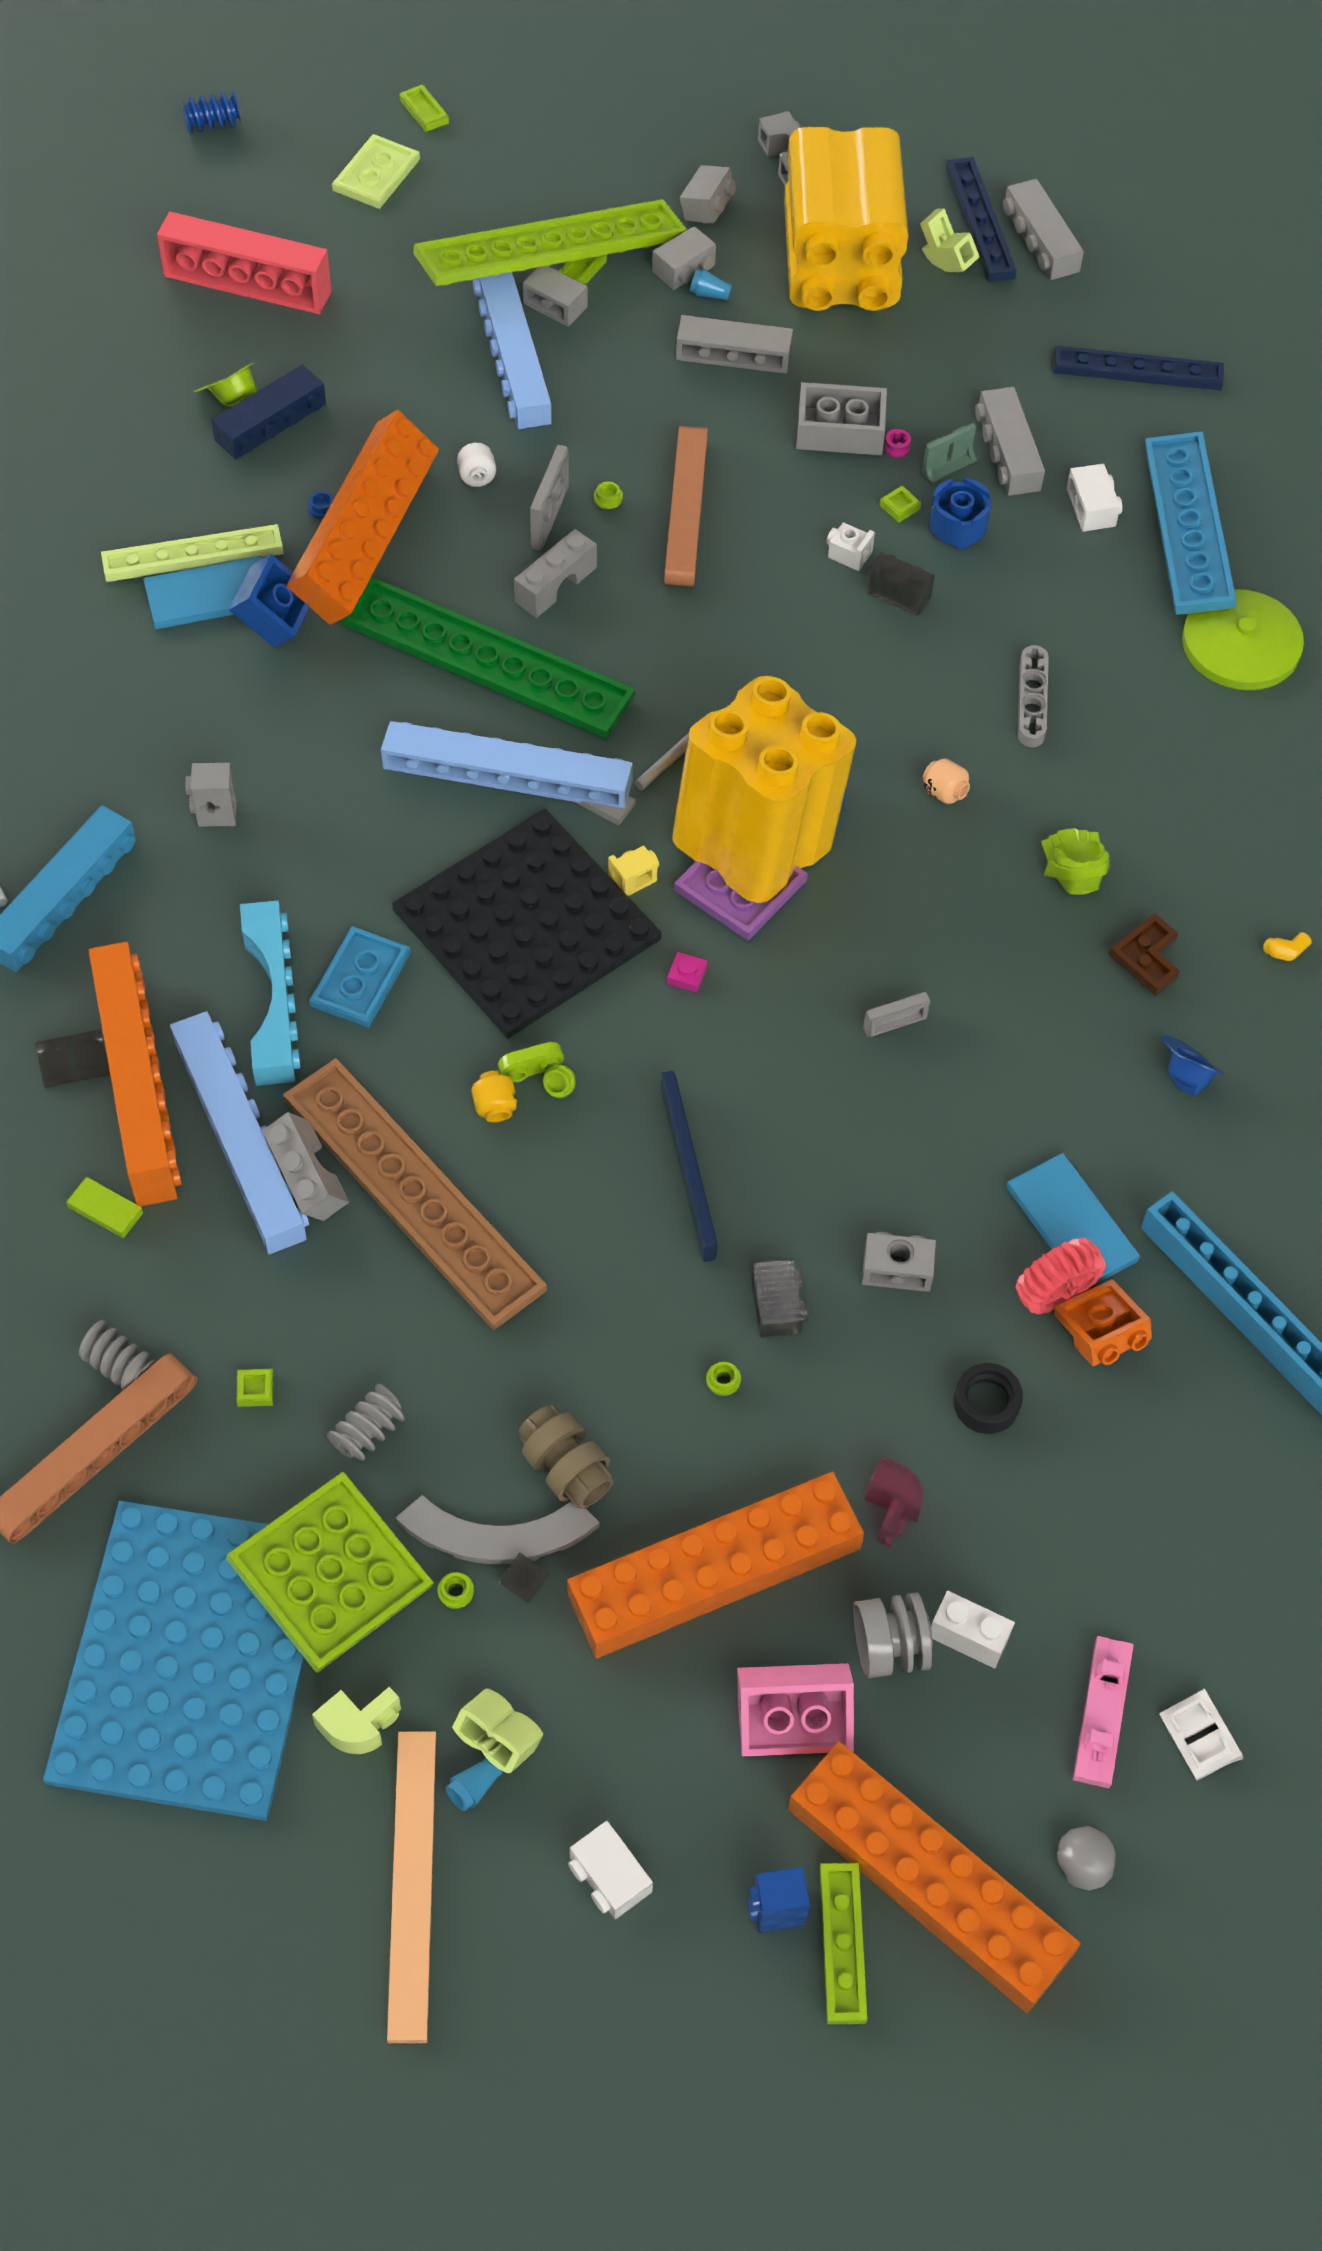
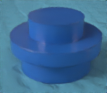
M318 491L312 494L307 505L310 515L323 519L334 500L333 496L326 491Z

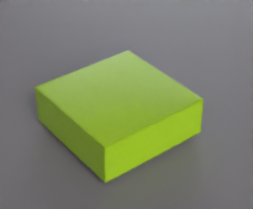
M900 486L880 499V507L900 523L921 509V502L904 486Z
M273 1368L237 1370V1406H273Z

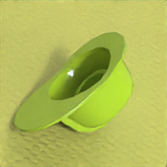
M255 363L247 365L228 378L203 386L193 392L208 388L222 404L233 407L258 392L250 367Z

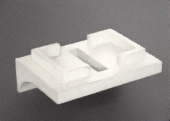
M1205 1689L1159 1713L1197 1781L1232 1762L1243 1760L1240 1749ZM1216 1723L1219 1729L1187 1745L1185 1739Z

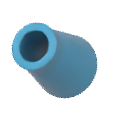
M696 269L689 291L695 293L697 297L727 301L732 285L705 269L703 271Z
M485 1758L478 1764L451 1777L450 1784L445 1788L446 1793L452 1803L460 1810L466 1811L469 1807L475 1808L494 1781L502 1774V1771Z

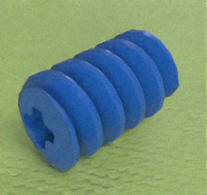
M235 91L231 92L230 100L227 99L224 93H220L218 102L213 94H210L208 103H206L203 96H199L198 104L194 102L192 97L188 98L187 106L182 101L186 127L189 133H193L194 125L198 127L200 132H203L205 123H207L212 131L214 130L215 122H218L220 128L224 129L226 120L229 121L232 128L235 127L236 119L240 121Z

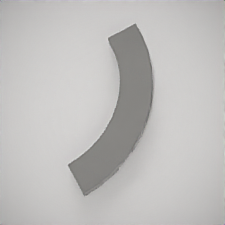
M421 1495L395 1518L396 1523L409 1535L432 1549L436 1548L460 1560L495 1565L535 1561L541 1556L552 1554L558 1550L563 1551L585 1539L600 1527V1522L586 1508H576L572 1501L554 1513L538 1520L517 1525L492 1526L472 1523L452 1516Z

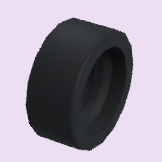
M992 1363L974 1365L962 1374L957 1383L954 1394V1408L958 1418L966 1427L978 1433H998L1014 1423L1022 1405L1023 1390L1018 1378L1009 1369ZM981 1382L994 1383L1000 1386L1009 1397L1006 1410L996 1415L983 1414L975 1410L968 1402V1391L971 1386Z

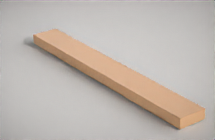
M398 1732L388 2043H428L436 1732Z

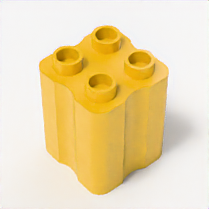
M803 127L795 130L789 138V181L785 185L784 197L791 302L798 307L809 308L815 311L825 310L837 304H851L869 311H877L895 305L901 296L903 281L901 258L906 253L908 242L899 134L895 130L885 127H863L850 132L836 131L828 127Z
M772 676L755 678L737 692L735 700L729 706L708 713L690 728L672 834L673 843L694 861L702 862L719 871L726 885L746 900L755 903L769 901L787 887L788 880L796 866L801 869L814 865L831 850L856 747L855 735L832 715L816 712L802 700L800 694L792 689L784 680Z

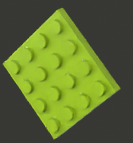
M341 1472L232 1550L226 1557L229 1564L316 1673L320 1672L429 1590L434 1583L344 1472Z

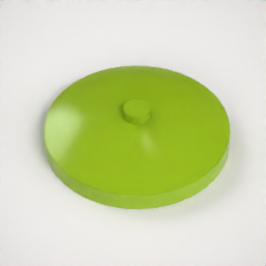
M1234 589L1236 608L1196 612L1187 615L1182 633L1185 654L1197 671L1217 684L1238 690L1268 688L1289 677L1299 663L1304 646L1301 626L1294 614L1286 606L1270 596L1251 590Z

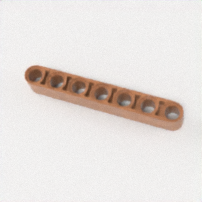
M679 426L664 585L694 587L708 428Z
M172 1353L160 1358L0 1496L1 1535L10 1543H16L24 1538L181 1401L194 1388L197 1377Z

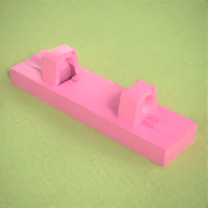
M1097 1636L1095 1640L1072 1779L1074 1781L1108 1789L1112 1785L1134 1646L1132 1643L1116 1641ZM1103 1676L1117 1679L1118 1684L1102 1681L1100 1679Z

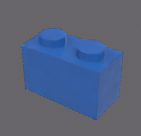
M803 1867L756 1874L754 1887L749 1888L750 1898H747L750 1921L758 1922L759 1933L805 1926L810 1902Z

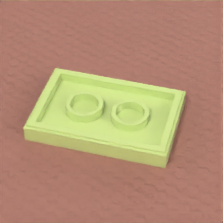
M372 134L334 180L332 189L334 192L380 209L420 160V152Z

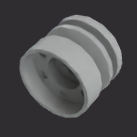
M907 1593L905 1605L900 1595L892 1596L890 1613L886 1612L880 1598L854 1601L853 1621L856 1645L861 1667L867 1679L891 1676L894 1669V1658L898 1657V1661L905 1673L912 1672L914 1661L918 1670H930L933 1646L932 1630L928 1614L925 1611L919 1593Z

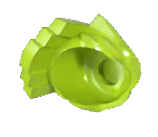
M1076 828L1064 829L1041 841L1048 861L1044 875L1056 878L1070 895H1084L1099 890L1102 877L1107 874L1111 866L1109 853L1105 850L1104 845L1100 843L1098 832H1088L1087 830H1077Z

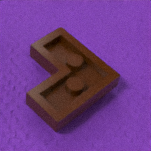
M1153 914L1115 944L1109 953L1110 957L1155 996L1174 982L1180 972L1160 954L1176 941L1178 933L1157 914Z

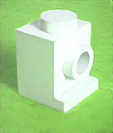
M844 522L839 529L833 527L826 541L829 545L828 558L860 571L873 552L875 532L869 530L867 533Z

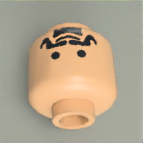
M947 758L933 761L924 771L923 782L925 791L947 805L964 799L969 792L968 771Z

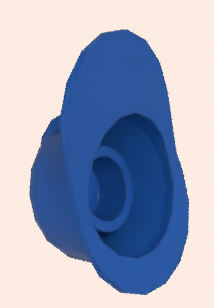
M1164 1034L1161 1036L1162 1041L1172 1050L1168 1074L1171 1076L1174 1085L1190 1095H1197L1201 1089H1205L1217 1073H1225L1213 1066L1188 1044Z

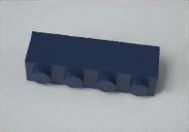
M303 364L211 419L214 440L235 460L324 406L326 404L324 383Z

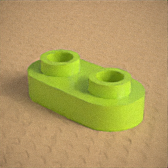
M547 1042L506 1054L498 1061V1068L501 1075L511 1077L513 1082H520L529 1076L545 1073L548 1068L554 1065L562 1064L565 1057L558 1043Z

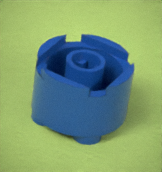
M953 478L942 482L934 492L929 530L941 541L953 545L958 550H964L969 545L981 540L987 532L991 512L990 493L983 484L976 480L963 478V482H953Z

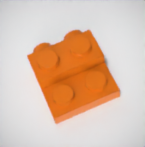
M1113 1279L1054 1306L1055 1317L1073 1336L1074 1347L1092 1367L1100 1363L1104 1365L1113 1364L1121 1353L1131 1348L1134 1351L1142 1350L1147 1346L1149 1340L1152 1339L1151 1319Z

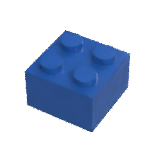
M270 554L250 567L229 611L275 648L295 637L309 606L286 586L293 572L275 556Z

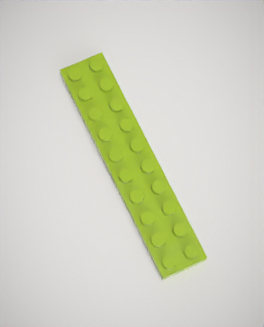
M661 199L414 244L413 254L434 284L440 286L467 280L472 281L488 276H498L509 272L525 271L526 269L546 267L563 262H574L590 257H600L601 255L622 253L627 250L648 248L654 245L665 244L687 231V229L666 202Z

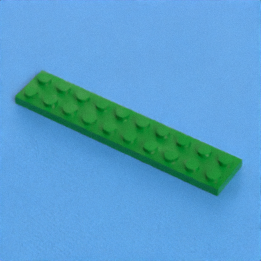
M372 576L352 613L341 619V625L606 740L635 698V689Z

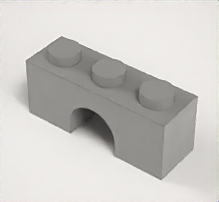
M789 111L759 118L758 141L768 157L780 155L778 175L784 186L789 181V138L795 130L800 128L799 122L793 119Z
M574 529L514 578L515 603L535 618L539 617L557 602L558 588L566 577L575 584H578L597 568V544L578 530Z
M287 1112L262 1131L302 1214L325 1221L349 1203L337 1176L328 1172L319 1163L314 1154L323 1147L309 1120Z

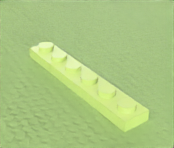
M278 524L101 552L106 582L187 570L256 556L263 558L270 554L273 556L284 554Z

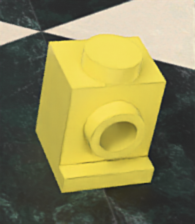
M644 845L636 850L625 852L618 859L614 855L608 857V876L627 896L657 881L658 858L652 850H647Z

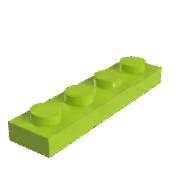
M821 1863L820 1888L827 2024H866L867 2003L859 1863Z

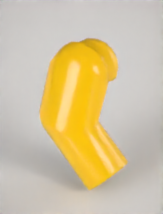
M1300 932L1291 941L1282 938H1268L1264 942L1263 949L1267 955H1271L1273 958L1292 961L1310 946L1312 941L1309 935Z

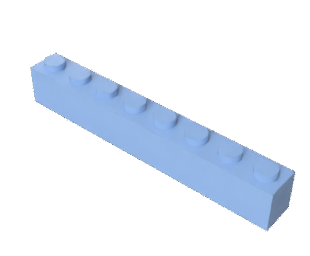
M512 272L473 280L474 295L481 299L478 300L480 316L486 317L484 320L485 333L487 337L491 336L492 338L490 340L492 357L498 358L496 360L497 375L504 379L501 381L504 398L509 397L510 400L507 401L510 419L515 418L518 429L552 424L551 401Z
M390 721L381 747L383 769L581 803V800L625 808L633 782V762L622 759H611L594 756L589 753L582 754L564 751L559 748L535 746L530 743L511 742L500 738L476 736L466 732L447 731L437 727L418 726L408 722Z
M206 1011L170 1024L174 1044L268 1255L307 1240L305 1227L309 1225L307 1215L302 1214L299 1207L296 1208L293 1201L295 1198L286 1180L284 1181L281 1175L282 1171L274 1155L271 1153L269 1144L262 1132L267 1127L265 1125L259 1126L256 1120L260 1118L254 1099L247 1100L244 1093L248 1091L242 1073L236 1074L233 1069L236 1061L230 1047L224 1048L221 1043L225 1038L219 1022L212 1023Z

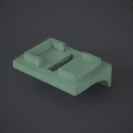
M974 423L966 427L964 425L953 430L951 434L940 439H934L926 444L921 474L930 484L978 461L973 449L976 432Z

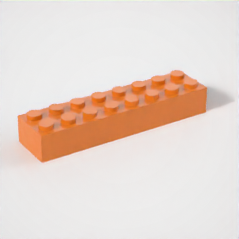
M398 409L379 420L374 426L286 585L329 625L345 618L354 610L439 451V448Z
M128 941L90 948L88 950L126 1167L136 1204L142 1207L178 1199L176 1186L182 1185L176 1162V1150L170 1130L171 1123L165 1103L166 1096L160 1076L161 1069L155 1049L156 1042L150 1022V1010L145 995V983L138 954H131Z
M832 1471L567 1579V1596L595 1658L598 1659L861 1550L864 1532Z
M840 1741L836 1743L790 1796L788 1810L849 1863H859V1871L1026 2014L1029 2013L1081 1945L1071 1934Z

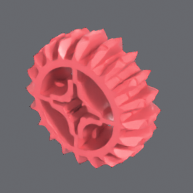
M1080 1238L1072 1239L1069 1243L1063 1242L1059 1247H1053L1048 1253L1042 1254L1041 1258L1033 1261L1032 1265L1024 1270V1274L1019 1276L1015 1286L1020 1297L1019 1299L1031 1313H1050L1054 1310V1306L1088 1291L1092 1285L1096 1284L1098 1278L1102 1277L1106 1261L1102 1256V1252L1091 1240Z

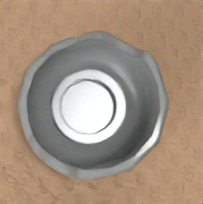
M1090 1826L1070 1829L1061 1837L1058 1845L1057 1860L1069 1884L1073 1887L1089 1891L1103 1887L1113 1877L1116 1854L1111 1840L1104 1832Z

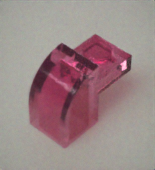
M881 1456L867 1486L865 1500L888 1510L880 1527L877 1542L891 1547L895 1536L902 1538L909 1519L918 1522L924 1496L919 1479L910 1469Z

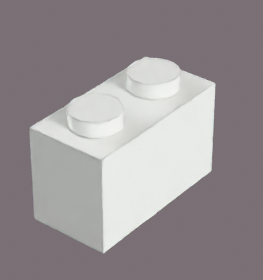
M1097 464L1070 468L1066 489L1082 532L1116 527L1118 515L1122 513V501L1115 494L1113 477L1108 475L1105 465Z
M947 1590L931 1625L932 1639L995 1669L1009 1640L1015 1622Z
M608 1821L570 1847V1859L572 1861L568 1865L580 1882L586 1880L594 1890L591 1897L603 1914L609 1911L616 1920L652 1893V1880Z

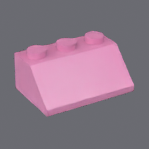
M848 1663L737 1668L742 1757L829 1753L838 1741L854 1752V1683Z

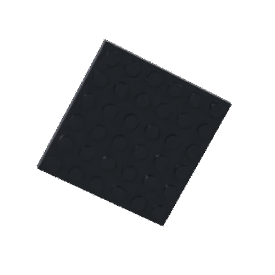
M546 809L536 813L392 903L393 911L507 1039L660 941L662 932Z

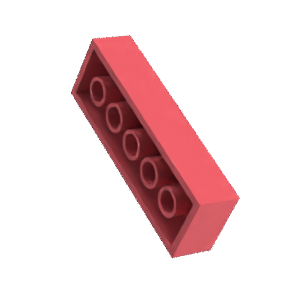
M170 211L157 233L164 277L316 314H321L332 292L327 249Z

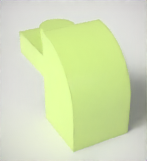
M944 208L936 209L920 223L928 243L922 248L925 256L932 264L945 272H964L979 258L971 233H954Z
M390 1687L361 1711L340 1690L316 1710L312 1717L315 1727L335 1748L349 1754H363L371 1752L382 1745L378 1729L380 1727L386 1729L394 1723L399 1716L398 1712L401 1710L399 1697Z

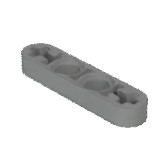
M1030 645L1022 651L1019 664L1017 736L1022 745L1030 748L1038 747L1044 742L1047 730L1049 656L1044 648L1037 645ZM1031 658L1036 659V662H1037V667H1036V669H1031V667H1032V659H1031ZM1036 680L1041 684V687L1030 688L1025 682ZM1027 704H1036L1041 710L1030 712L1025 706ZM1030 723H1031V724H1032V723H1035V726H1034V733H1035V735L1030 734V731H1029Z

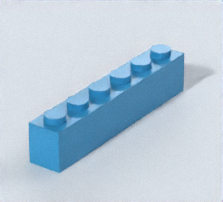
M101 805L0 914V963L17 972L24 964L29 963L35 951L44 942L52 938L55 929L65 919L72 916L76 906L85 897L92 894L96 884L105 875L112 872L116 862L125 853L132 850L136 842V836L130 820Z

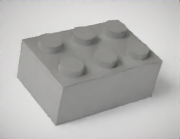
M801 382L796 449L882 455L886 422L887 388Z

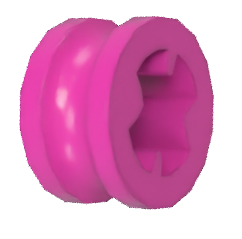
M903 429L890 430L885 438V452L894 458L906 456L910 451V434Z

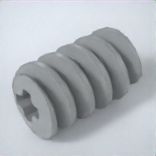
M100 1320L86 1333L79 1348V1356L83 1361L89 1362L93 1369L100 1370L104 1377L110 1378L113 1384L121 1386L122 1390H124L156 1363L157 1359L147 1364L149 1359L148 1352L142 1351L137 1355L139 1350L137 1344L132 1343L127 1346L128 1337L122 1335L117 1338L118 1330L113 1327L107 1330V1322Z
M381 1384L375 1386V1392H369L365 1396L366 1402L360 1401L355 1406L356 1412L350 1411L345 1415L346 1422L340 1421L336 1424V1432L330 1431L327 1433L330 1443L348 1458L355 1457L360 1461H364L366 1458L361 1449L364 1447L374 1451L376 1448L371 1439L374 1437L381 1442L384 1441L386 1438L381 1429L384 1427L393 1432L395 1426L391 1419L395 1418L400 1422L405 1420L399 1401Z

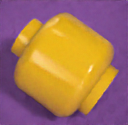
M488 1071L481 1074L480 1079L471 1088L475 1110L478 1116L486 1118L488 1122L495 1123L509 1119L513 1115L512 1112L518 1106L514 1082L511 1077L500 1075L499 1071Z

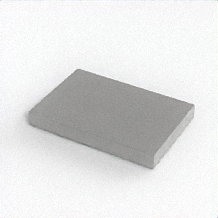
M557 445L530 507L531 549L539 551L543 549L568 491L569 462L566 446Z

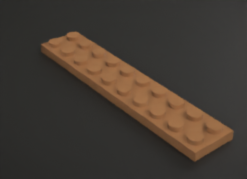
M337 1058L283 1094L284 1102L297 1116L310 1121L318 1139L493 1331L547 1292V1284Z

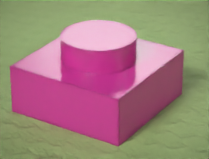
M677 952L667 976V984L698 993L708 968V961Z

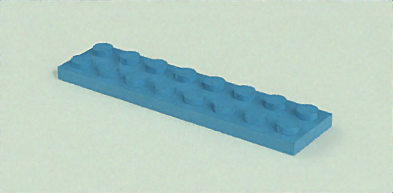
M1203 431L1145 438V451L1175 615L1236 608V596Z

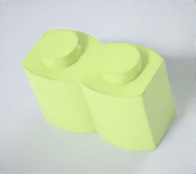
M484 1689L460 1710L452 1726L455 1733L466 1744L481 1750L491 1764L506 1773L513 1772L533 1754L544 1735L533 1720L522 1713L514 1711L504 1697L490 1689Z

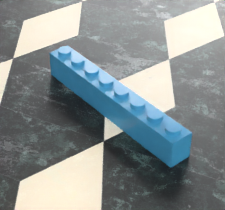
M1173 1191L1148 1208L1141 1225L1142 1231L1322 1415V1343Z

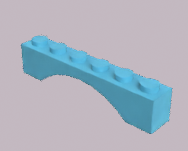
M279 900L240 904L245 949L263 966L272 983V999L268 1014L261 1028L250 1041L255 1085L262 1086L296 1082L295 1069H301L299 1049H293L292 1041H298L296 1021H290V1013H296L294 993L288 994L287 987L293 986L292 967H286L285 959H291L289 939L283 940V932H289L287 912L281 913Z

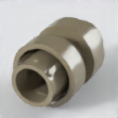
M545 1406L535 1411L523 1422L519 1429L520 1440L525 1444L522 1449V1455L536 1472L550 1471L546 1478V1484L560 1501L571 1500L576 1508H587L599 1501L610 1490L614 1482L611 1472L607 1469L610 1464V1458L595 1441L582 1443L586 1430L572 1413L565 1412L561 1414L555 1406Z

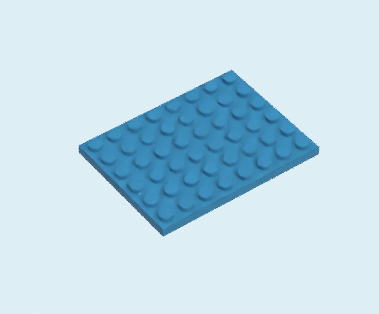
M119 1501L43 1778L45 1785L268 1821L305 1658L226 1560L228 1553L269 1524Z

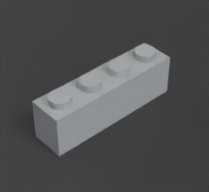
M1033 179L1007 186L1006 197L1003 200L1004 212L1007 216H1010L1017 233L1022 235L1028 250L1038 260L1040 269L1045 271L1050 280L1080 272L1084 251L1039 181Z
M681 315L676 340V360L787 374L793 329Z
M1007 387L981 391L979 404L975 405V415L977 421H981L983 425L984 441L989 442L991 461L997 464L999 483L1001 485L1004 484L1008 496L1041 491L1045 469L1015 388Z

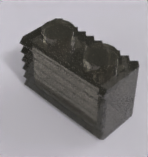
M881 552L870 567L867 592L868 595L873 594L874 597L878 596L879 599L883 598L884 601H889V604L894 603L895 606L899 605L905 611L910 610V613L915 612L916 615H920L931 599L935 575L923 570L921 567L899 560L893 555Z
M793 1259L752 1263L751 1281L760 1337L785 1336L786 1334L792 1335L794 1333L798 1335L801 1333L803 1321H808L806 1300L800 1301L798 1291L803 1290L801 1269L795 1270Z

